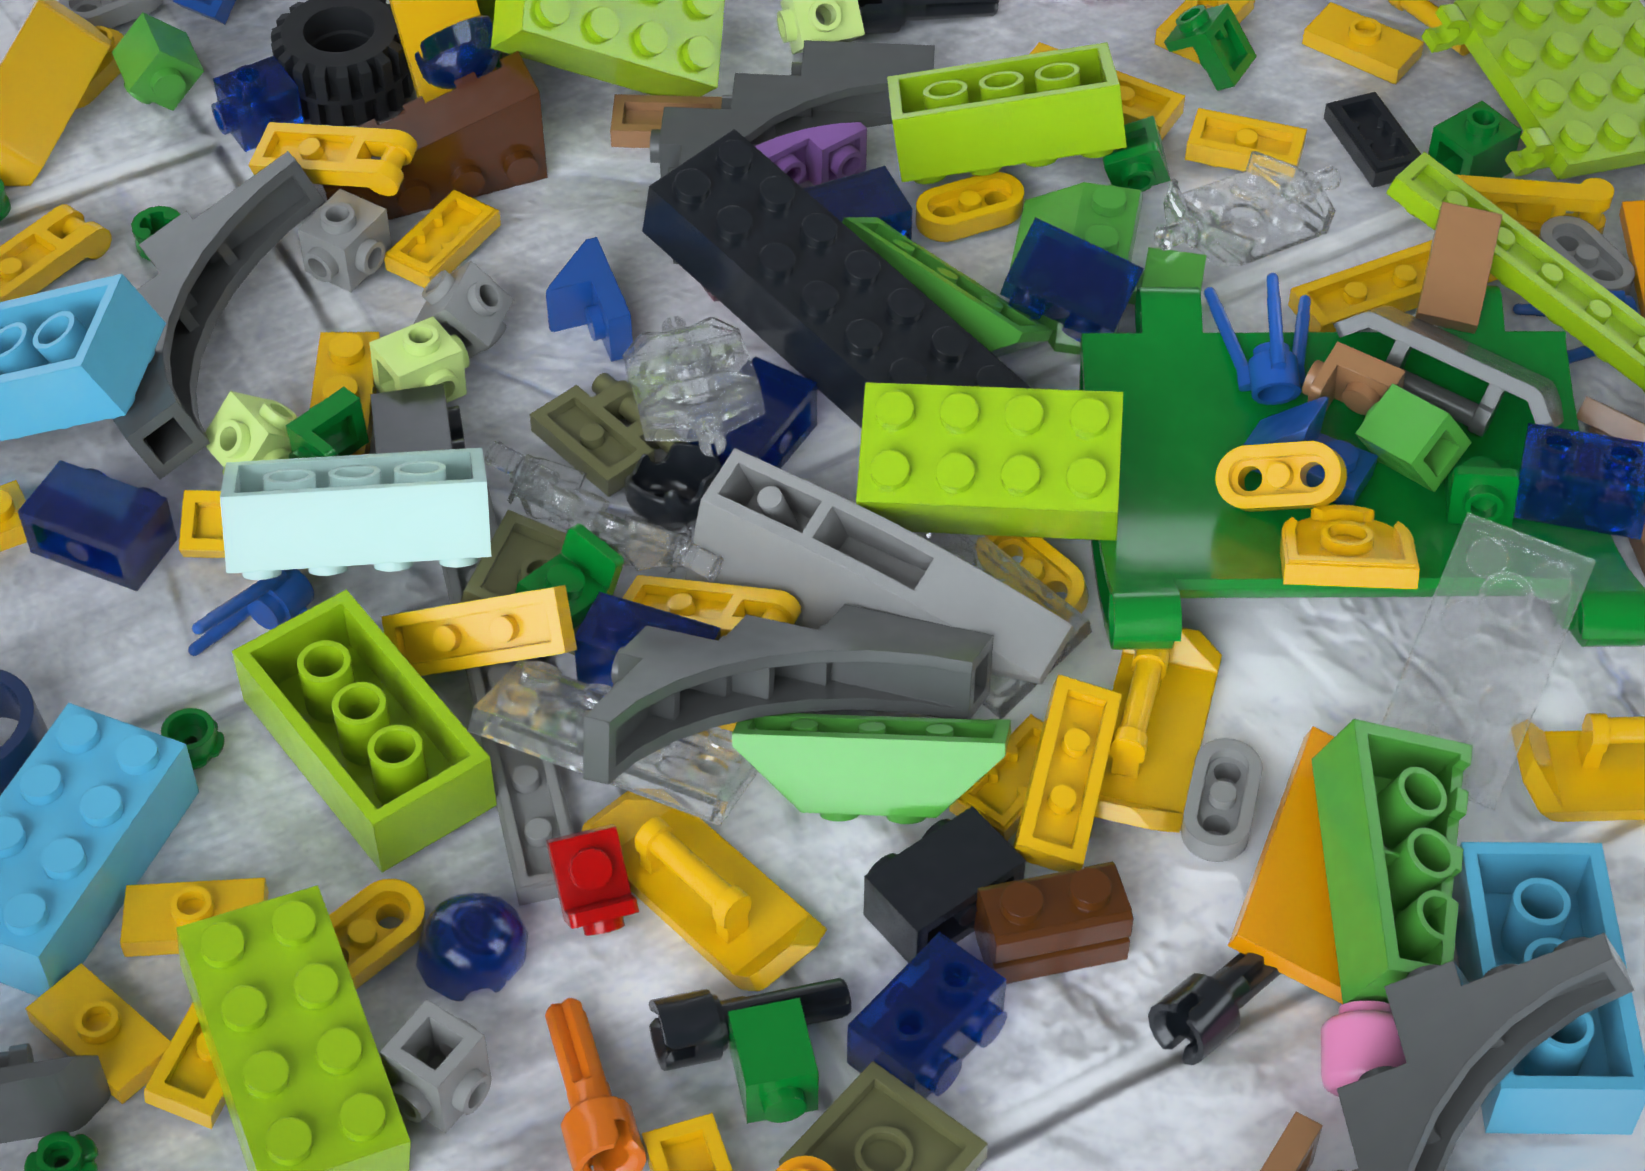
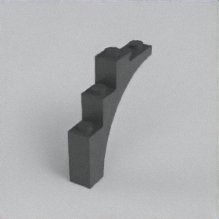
M804 40L802 62H792L791 75L735 73L732 96H722L721 109L664 107L661 129L651 130L650 162L660 163V176L662 178L733 129L737 130L751 144L756 146L788 133L822 125L861 122L868 128L893 124L887 77L933 70L935 45Z
M288 151L195 219H192L188 212L185 211L139 244L159 271V274L138 288L137 291L165 321L166 325L156 345L155 355L148 364L136 391L133 405L125 416L115 418L113 421L125 439L159 480L210 444L199 420L196 388L204 351L213 328L231 297L258 262L291 229L325 203L299 163Z
M844 604L826 625H821L818 630L746 615L726 636H722L719 641L647 625L626 646L618 650L612 665L611 677L614 684L612 689L592 709H588L580 720L577 730V746L580 750H583V779L609 785L637 761L672 742L714 727L763 716L806 711L874 710L914 713L949 719H971L990 692L994 635Z
M1602 933L1591 938L1578 937L1569 939L1559 944L1551 953L1521 964H1504L1494 967L1486 972L1483 978L1473 982L1468 981L1453 960L1443 965L1419 967L1410 972L1405 979L1384 986L1406 1064L1397 1067L1383 1066L1374 1068L1364 1073L1359 1078V1081L1337 1088L1358 1169L1353 1171H1444L1458 1138L1488 1094L1532 1049L1579 1016L1634 991L1627 968L1606 934Z

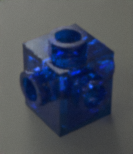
M274 56L250 65L241 66L234 71L213 78L217 102L211 104V109L215 122L224 135L231 133L245 152L257 148L269 122L304 124L298 86Z

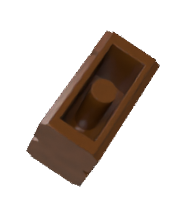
M1113 861L1087 866L1079 871L1071 869L977 888V912L975 913L974 930L985 968L993 987L1128 959L1129 937L1132 933L1134 918L1120 875Z

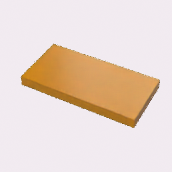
M1312 726L1303 738L1228 946L1244 955L1254 953L1263 956L1264 965L1275 967L1278 969V972L1343 1004L1311 760L1334 736Z

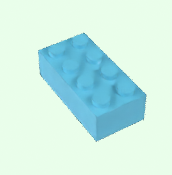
M123 274L0 302V441L19 439L33 434L67 429L72 426L106 419H115L127 414L135 401V394L146 368L155 355L156 345L166 323Z
M71 703L66 705L0 796V983L40 997L80 963H84L124 904L126 885H137L199 793L185 743Z
M1461 842L1460 847L1464 849L1462 871L1454 877L1452 898L1459 903L1455 939L1459 968L1469 982L1483 978L1485 973L1494 967L1504 964H1521L1551 953L1559 944L1569 939L1578 937L1591 938L1602 933L1606 934L1626 966L1602 843ZM1632 992L1579 1016L1532 1049L1491 1090L1482 1103L1481 1109L1485 1133L1632 1135L1645 1106V1055Z

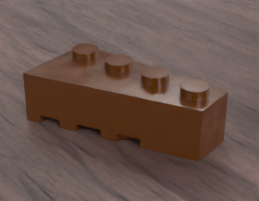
M517 51L500 59L503 67L477 78L475 72H472L455 80L456 89L425 103L421 96L402 105L404 109L398 116L382 124L372 119L357 126L404 131L416 140L417 150L411 163L402 167L404 179L397 194L394 196L380 195L367 187L313 184L326 202L339 189H342L387 209L388 220L433 209L453 190L474 198L548 178L540 91L519 52ZM372 156L371 159L380 160L381 157Z

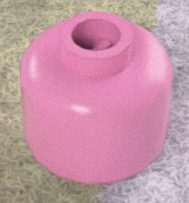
M1380 1001L1348 1002L1339 1006V1014L1332 1016L1322 1025V1082L1324 1088L1339 1097L1337 1088L1359 1081V1078L1369 1070L1383 1066L1397 1067L1406 1064L1389 1003Z

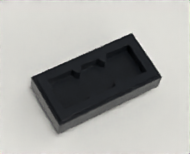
M1376 92L1326 103L1324 120L1373 188L1392 183L1398 174L1421 155Z

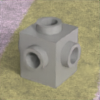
M339 189L315 213L310 214L297 229L305 272L310 273L322 282L332 283L349 292H352L368 275L374 274L380 268L385 253L392 248L387 209L342 189Z
M470 261L451 274L446 270L441 271L427 284L422 292V297L426 302L414 324L434 316L450 336L456 334L462 340L470 359L478 353L491 348L501 338L506 330V324L503 322V319L514 299L496 284L489 275Z
M428 999L380 1050V1056L401 1115L415 1123H420L424 1119L447 1133L463 1113L469 1115L478 1109L489 1092L492 1078L485 1035L467 1021L453 1016Z

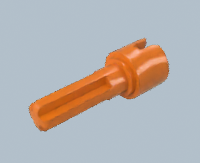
M567 998L562 1003L551 1004L546 1011L545 1018L570 1106L569 1112L565 1114L561 1122V1130L572 1170L592 1171L591 1166H593L594 1171H642L646 1163V1154L632 1108L626 1100L612 1096L590 1024L581 1002L574 998Z

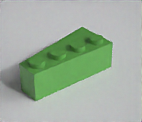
M1353 719L1311 759L1343 1004L1353 1001L1389 1003L1384 986L1405 979L1410 972L1419 967L1443 965L1454 960L1459 903L1452 898L1454 877L1462 871L1464 849L1457 846L1459 820L1467 814L1469 791L1462 789L1463 772L1471 765L1473 749L1471 744Z

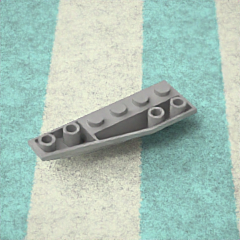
M734 448L701 498L685 580L786 591L793 595L801 606V613L794 625L818 630L821 625H826L844 604L950 627L994 635L991 674L1037 684H1043L1075 631L1071 623L945 549L856 503Z

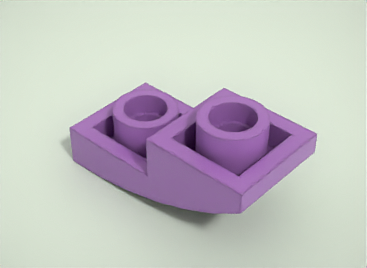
M861 122L822 125L788 133L765 141L755 147L797 184L800 185L809 180L817 189L824 192L866 171L867 128Z

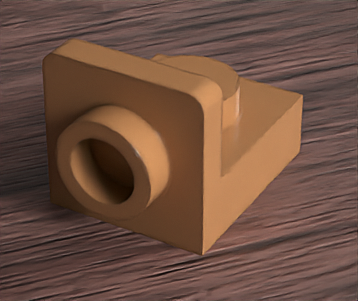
M1337 341L1325 362L1316 360L1305 378L1302 393L1308 396V402L1324 396L1329 397L1327 409L1333 399L1343 402L1352 411L1366 415L1372 405L1380 401L1392 383L1403 388L1405 370Z

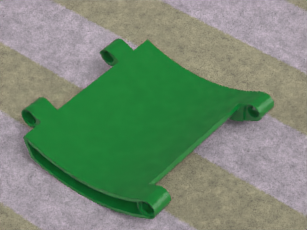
M1487 285L1479 324L1475 334L1437 326L1444 331L1550 379L1555 384L1559 393L1564 422L1556 428L1540 432L1535 424L1528 402L1507 391L1483 437L1469 432L1468 426L1457 422L1472 442L1461 458L1482 456L1493 460H1510L1511 468L1518 470L1519 487L1512 527L1447 524L1444 480L1437 490L1432 492L1377 461L1373 476L1354 506L1374 510V520L1392 527L1399 521L1410 530L1414 539L1420 568L1418 589L1283 584L1280 559L1282 526L1292 517L1297 521L1311 517V509L1313 508L1244 511L1230 505L1221 497L1215 478L1221 459L1232 449L1243 446L1261 419L1307 403L1308 396L1303 394L1301 389L1300 395L1287 403L1277 405L1257 403L1252 398L1251 390L1240 391L1238 389L1237 372L1221 334L1203 333L1199 287H1138L1135 300L1136 333H1082L1080 344L1079 390L1123 392L1117 541L1090 540L1098 598L1111 649H1172L1174 641H1181V598L1545 596L1561 629L1569 630L1582 647L1644 646L1645 588L1629 570L1618 551L1602 515L1591 481L1574 403L1566 332L1505 331L1502 295L1497 285ZM1269 332L1235 333L1247 362L1253 357V349L1256 346L1270 342ZM1283 332L1284 343L1289 345L1292 352L1294 332ZM1308 332L1304 364L1305 377L1316 360L1326 361L1337 341L1385 362L1396 340L1380 332H1355L1339 338L1337 332ZM1414 348L1404 367L1405 370L1480 404L1489 383ZM1333 399L1325 413L1320 433L1337 440L1346 441L1357 448L1370 452L1355 434L1364 422L1365 415L1358 414L1349 409L1343 402ZM1250 471L1246 475L1244 484L1247 491L1256 490L1260 486L1262 474Z

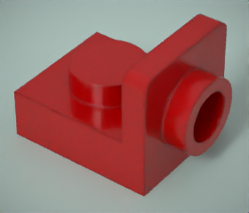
M614 824L546 840L563 919L571 929L583 927L584 935L586 936L608 933L625 926L623 916L639 912L637 899L631 894L617 827Z

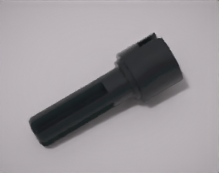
M858 0L865 34L899 32L906 21L994 16L998 12L999 0Z
M1239 953L1212 976L1198 973L1192 974L1151 1007L1148 1019L1154 1038L1162 1049L1171 1050L1187 1038L1191 1043L1185 1046L1182 1057L1183 1063L1195 1065L1201 1062L1237 1031L1240 1025L1239 1009L1281 973L1275 967L1264 965V957L1254 953L1244 955Z
M836 978L719 1000L717 995H712L708 989L652 999L648 1005L650 1011L656 1013L658 1018L651 1022L649 1029L658 1064L662 1070L668 1071L721 1060L723 1051H726L728 1048V1011L800 998L806 1025L843 1018L851 1013L852 1009L848 986L844 979Z

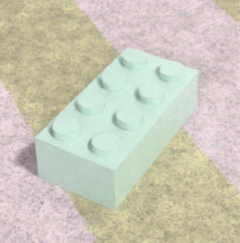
M482 448L226 462L220 494L226 573L242 572V576L246 579L265 580L278 577L282 574V570L308 568L310 574L330 576L347 571L348 566L374 564L376 570L393 572L406 570L412 567L413 562L439 560V564L445 567H466L477 563L480 557H491L488 490Z

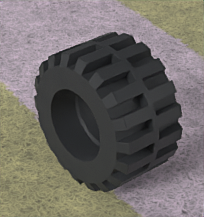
M308 0L295 3L289 7L290 13L281 14L276 20L277 27L272 28L271 47L279 92L285 107L292 109L293 115L298 119H310L311 125L345 127L356 125L357 127L372 119L380 122L388 118L390 111H399L403 107L402 105L405 104L404 99L411 97L414 91L413 80L391 5L386 4V0Z

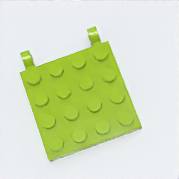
M1456 0L1453 4L1439 6L1435 14L1442 22V25L1425 29L1421 38L1432 53L1465 44L1524 130L1520 138L1526 145V148L1509 152L1505 158L1506 163L1516 177L1549 167L1557 180L1645 164V7L1640 0Z

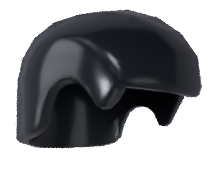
M683 442L674 443L670 447L665 459L659 462H652L647 454H643L633 472L625 478L627 502L634 513L656 526L682 528L694 525L697 521L701 498L722 468L720 458L703 446Z

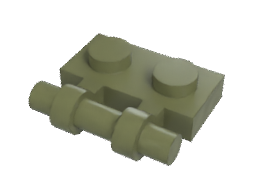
M608 373L600 374L593 381L592 391L596 394L594 397L589 396L578 385H575L529 414L531 431L608 497L625 487V478L633 472L643 454H647L650 461L655 462L654 449L661 448L668 454L670 447L674 443H688L687 438L676 430V422L660 409L654 411L641 401V393L625 380H615ZM626 419L631 423V425L626 427L619 420Z

